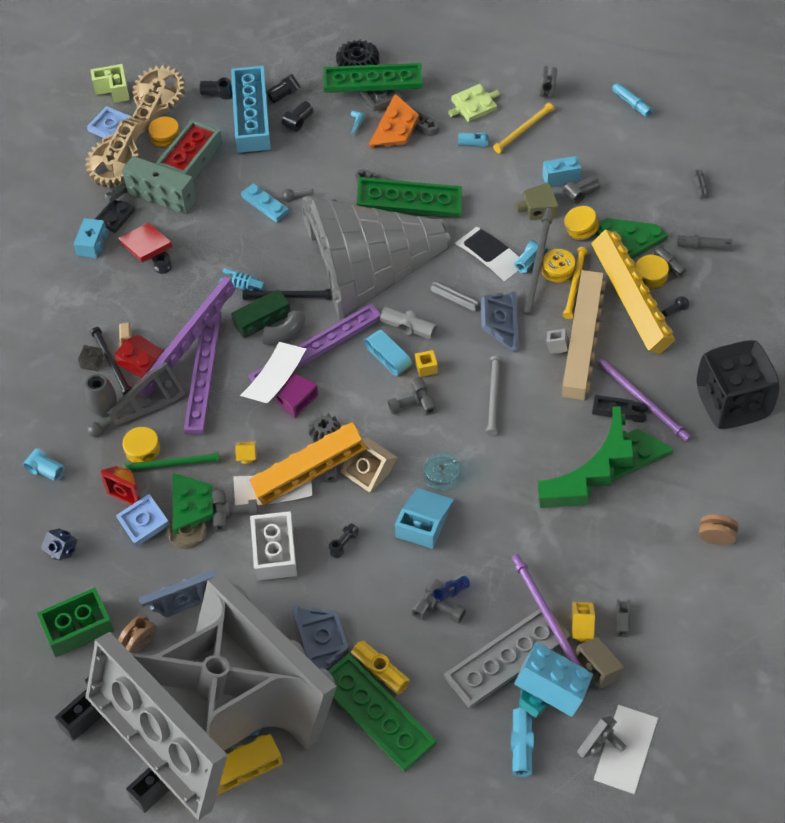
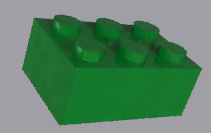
M96 587L37 612L55 657L88 644L109 632H115Z

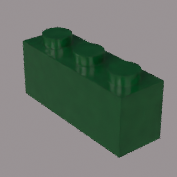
M278 289L232 312L233 325L243 338L254 335L256 332L264 329L265 326H271L287 318L288 313L291 311L290 303Z

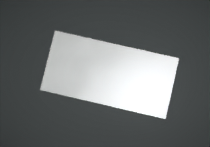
M618 705L614 716L617 723L613 727V733L627 747L620 752L611 742L606 740L594 780L635 794L658 718Z

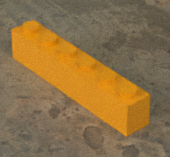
M351 422L343 425L337 431L325 435L319 441L309 444L301 451L291 454L285 460L273 464L267 470L257 473L249 481L257 498L265 506L366 450L367 446L359 430Z

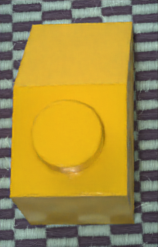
M572 602V639L580 642L594 639L595 612L593 603Z

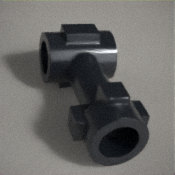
M350 523L348 526H345L343 528L344 534L340 539L330 542V556L340 558L344 554V545L349 539H355L358 536L359 529L356 525Z

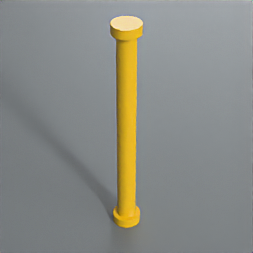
M547 103L541 111L500 143H496L493 146L495 152L500 154L503 148L546 114L552 113L554 106L551 103Z
M585 247L577 249L578 257L566 310L563 311L565 319H572L574 317L573 308L584 258L588 253Z

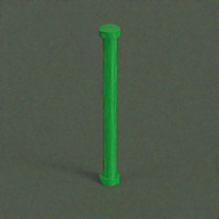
M215 451L214 454L137 463L125 462V468L136 471L213 461L220 463L219 451Z

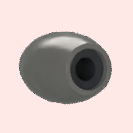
M93 374L86 379L84 397L88 407L98 417H108L107 411L117 403L112 383L102 374Z

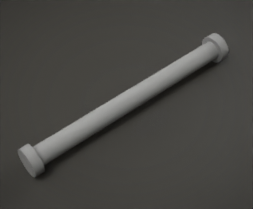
M492 356L490 358L492 373L489 423L486 428V434L489 436H496L498 434L496 418L499 365L502 362L500 356Z

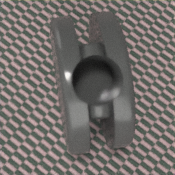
M543 66L538 96L543 97L544 93H546L547 98H552L556 84L557 68L552 67L551 74L547 75L548 66Z

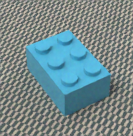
M536 642L526 657L514 685L572 717L585 697L593 673Z

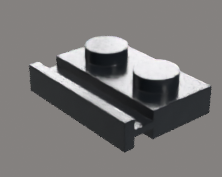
M114 200L107 204L95 220H103L108 231L116 233L135 212V208L124 201Z

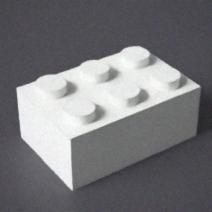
M291 511L250 516L256 580L297 576Z

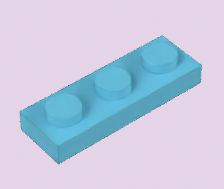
M254 183L241 192L243 199L276 223L289 214V208Z

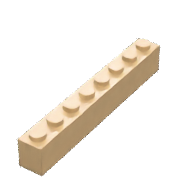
M581 271L562 387L563 398L584 400L585 393L590 391L591 382H587V379L592 378L593 367L589 366L590 363H594L595 352H592V348L596 349L597 337H594V334L599 332L600 323H596V321L601 318L602 309L599 308V305H603L604 298L601 291L605 292L606 281L603 280V273Z

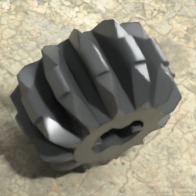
M320 413L319 417L313 416V421H309L308 434L313 442H317L325 435L337 431L341 426L336 416L331 417L329 413L323 416Z

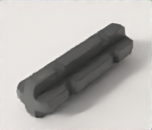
M701 169L694 170L693 174L700 199L708 197V190Z
M121 183L104 195V200L111 203L128 192L126 185Z

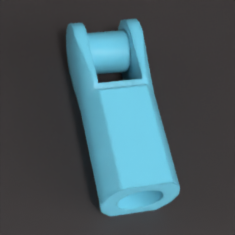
M459 133L458 146L487 147L489 135L487 133Z

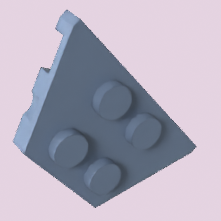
M512 291L506 295H503V293L484 295L481 299L482 329L511 351L516 352L519 349L516 292Z
M216 569L192 578H185L182 582L167 585L158 591L139 597L141 606L145 607L148 605L151 611L168 617L203 603L207 581L218 575Z
M298 605L292 606L306 657L319 669L327 670L349 651L338 612L332 610L323 611L312 607L309 610L299 608Z

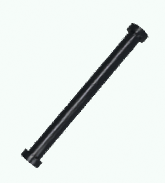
M243 289L242 297L243 300H247V298H262L274 291H247V289ZM330 289L325 291H280L285 298H326V300H330Z
M94 327L90 333L92 337H95L122 388L124 396L132 387L128 385L118 364H116L102 336V330L100 327Z

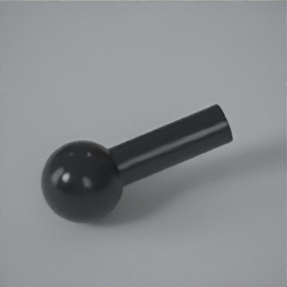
M680 296L675 300V304L662 310L661 313L667 317L677 310H686L689 307V300L684 296Z

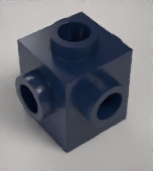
M60 528L49 530L45 535L41 549L50 554V557L55 560L66 559L74 554L78 539L71 536L70 532Z

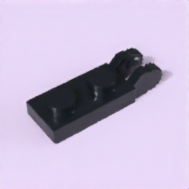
M595 395L593 415L612 417V407L620 406L621 414H625L626 420L631 419L634 422L646 421L647 417L644 412L648 411L647 404L628 399Z

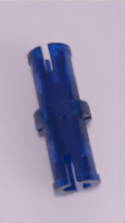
M461 576L454 581L449 580L444 586L435 589L433 596L438 602L448 597H455L460 591L470 587V581L466 576Z

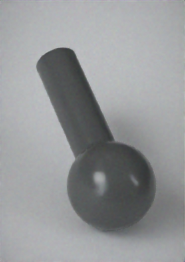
M313 188L298 191L286 189L282 192V199L286 202H291L295 198L314 195Z

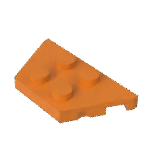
M394 94L369 142V148L373 149L376 145H385V147L406 145L419 120V114Z

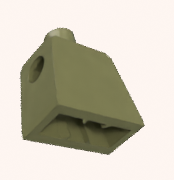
M549 182L525 190L523 192V201L515 202L516 212L526 211L530 220L542 219L546 208L553 209L552 219L558 218L559 206Z

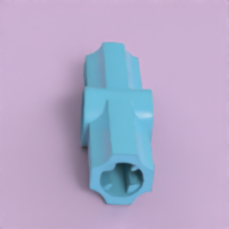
M518 707L513 709V732H511L513 775L527 777L532 775V752L534 750L532 715L523 708Z

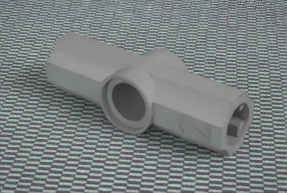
M387 306L383 309L380 317L381 322L397 327L405 335L414 333L427 339H433L437 330V324L421 319L413 311H406L404 313Z

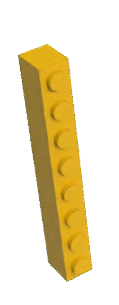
M605 229L591 244L648 351L661 354L675 341L672 335L673 331L666 324L665 316L659 311L657 302L650 295V289L644 284L643 277L637 271L635 262L628 255V249L622 244L620 235L615 231L611 232Z

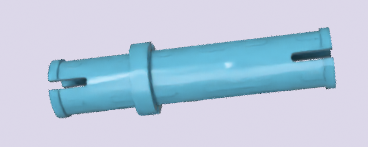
M621 83L614 84L612 91L629 103L632 109L639 111L646 118L652 115L653 109L645 104L642 98L636 97Z

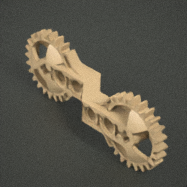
M156 65L154 70L149 67L148 73L143 71L144 76L138 75L140 80H135L136 85L133 86L134 91L132 92L137 104L134 115L121 120L115 133L103 138L102 144L97 142L98 147H91L93 152H88L89 157L85 159L87 161L85 164L86 171L96 184L100 183L102 187L107 184L108 188H110L112 184L116 187L119 182L120 184L124 183L125 179L122 169L132 156L140 158V153L136 147L140 134L148 131L149 124L153 120L169 113L170 107L175 109V103L181 104L179 99H184L183 94L186 93V85L183 76H181L180 72L176 71V68L171 70V67L168 66L165 69L164 65H162L158 69ZM174 77L176 81L170 88H167L165 80ZM104 163L108 171L97 175L95 173L96 170Z

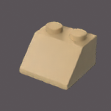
M366 437L363 440L367 449L346 460L340 473L371 493L390 474L398 457Z

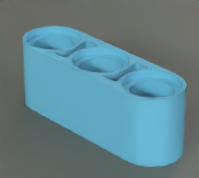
M379 329L364 339L367 349L395 376L412 366L410 357L382 330Z

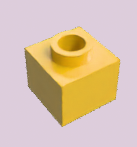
M433 350L415 354V364L419 377L438 374V364Z
M256 441L237 442L235 445L236 461L248 464L256 460Z

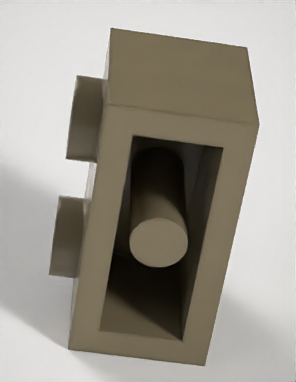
M598 637L579 644L575 651V655L582 667L593 673L591 681L598 689L619 680L624 666Z

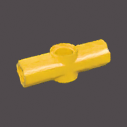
M364 640L359 641L354 646L351 656L368 669L374 679L382 681L397 695L406 690L410 679L389 662L387 656L379 654ZM382 665L385 668L377 669L376 667Z

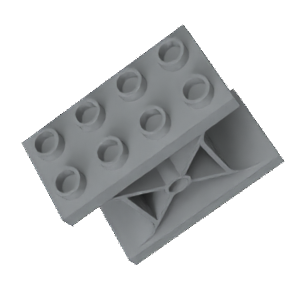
M220 573L207 581L196 633L155 655H137L129 652L111 632L95 639L86 698L197 820H200L213 811L227 759L225 750L264 727H279L287 730L307 750L319 742L337 686L332 675L326 669H319L306 657L303 647L297 641L289 640L277 629L276 623L270 614L260 612L248 600V596L241 586L232 585Z

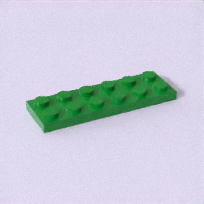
M421 63L323 67L324 93L423 89Z
M358 177L356 205L391 212L461 217L462 186Z
M350 654L328 671L337 686L333 700L404 773L437 745V741Z

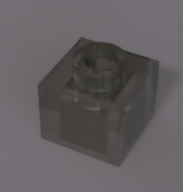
M84 345L78 358L80 368L99 371L104 359L102 348Z

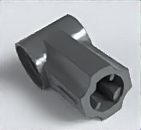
M594 175L577 183L570 181L565 185L563 192L573 203L578 204L584 200L586 195L600 189V183Z

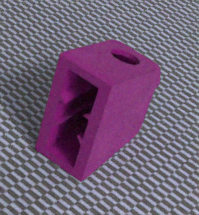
M292 373L275 395V400L295 419L318 397L317 384Z

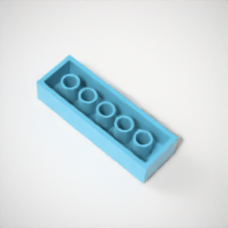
M264 66L231 69L237 153L271 150Z

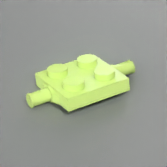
M480 84L452 96L451 100L456 108L448 111L449 116L453 117L460 114L468 122H471L496 111L497 105L492 99L499 97L500 93L498 90L488 93Z

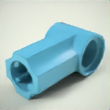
M531 240L527 244L525 252L514 262V266L520 273H527L534 266L538 242ZM546 247L544 250V255L549 251Z
M34 449L23 463L24 468L35 475L40 473L54 481L60 480L65 470L64 465L48 458L40 449Z

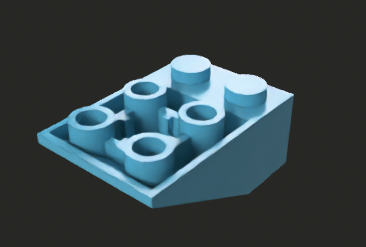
M416 488L397 518L395 537L434 549L454 499Z

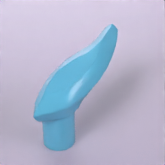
M354 110L351 112V117L356 118L351 133L352 136L363 122L365 112Z

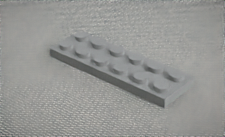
M538 609L444 673V679L466 706L471 709L518 676L526 657L536 642L548 647L552 651L558 649L560 644L541 610ZM556 619L567 641H569L571 635Z

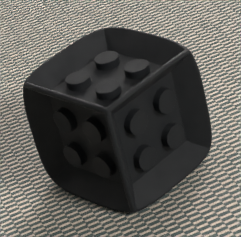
M756 340L741 341L714 348L704 353L700 360L696 378L698 393L709 417L718 429H729L765 419L772 414L779 395V380L765 350Z

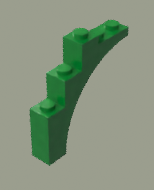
M620 406L612 407L613 416L608 436L599 451L588 462L566 475L538 481L540 508L588 505V497H592L591 487L611 486L610 478H614V468L633 467V459H637L636 447H632V440H627V432L622 430V426L626 425L625 414H621Z

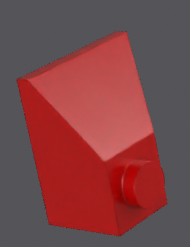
M113 466L101 470L100 475L108 495L131 505L140 500L134 474L130 469Z

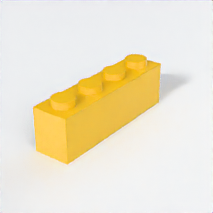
M271 734L261 735L247 745H240L234 751L227 754L217 796L283 765L282 756Z

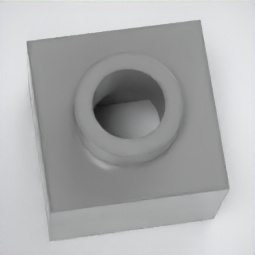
M566 329L547 331L549 354H560L568 351Z

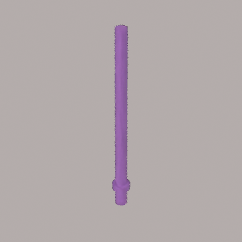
M603 358L599 360L598 365L641 403L647 404L648 409L669 426L676 436H680L686 442L691 439V435L684 430L685 428L682 425H678Z
M519 554L514 555L512 560L516 565L515 570L521 574L568 660L582 667L528 572L527 564L523 563Z

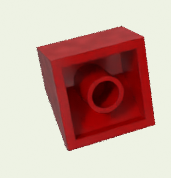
M137 334L125 340L114 355L116 364L142 379L164 350Z

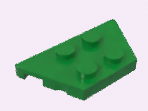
M638 428L628 432L627 440H632V447H636L637 459H633V467L614 468V478H610L611 482L672 455L673 448Z
M176 473L172 474L173 534H178L179 529L188 525L192 528L201 522L213 519L212 484Z

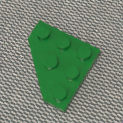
M611 218L600 221L599 228L595 233L599 236L605 229L617 232L621 237L622 244L628 249V255L631 259L652 249L668 238V235L657 224Z

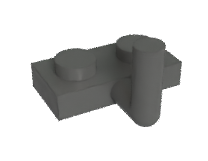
M612 716L601 718L577 750V753L582 758L591 755L595 756L601 750L602 746L600 744L604 739H607L622 752L627 746L613 733V727L617 721Z

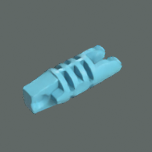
M226 268L223 269V273L233 276L232 283L235 288L247 289V291L265 290V283L258 281V277Z

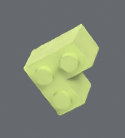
M123 64L90 70L96 95L111 92L114 103L130 100Z

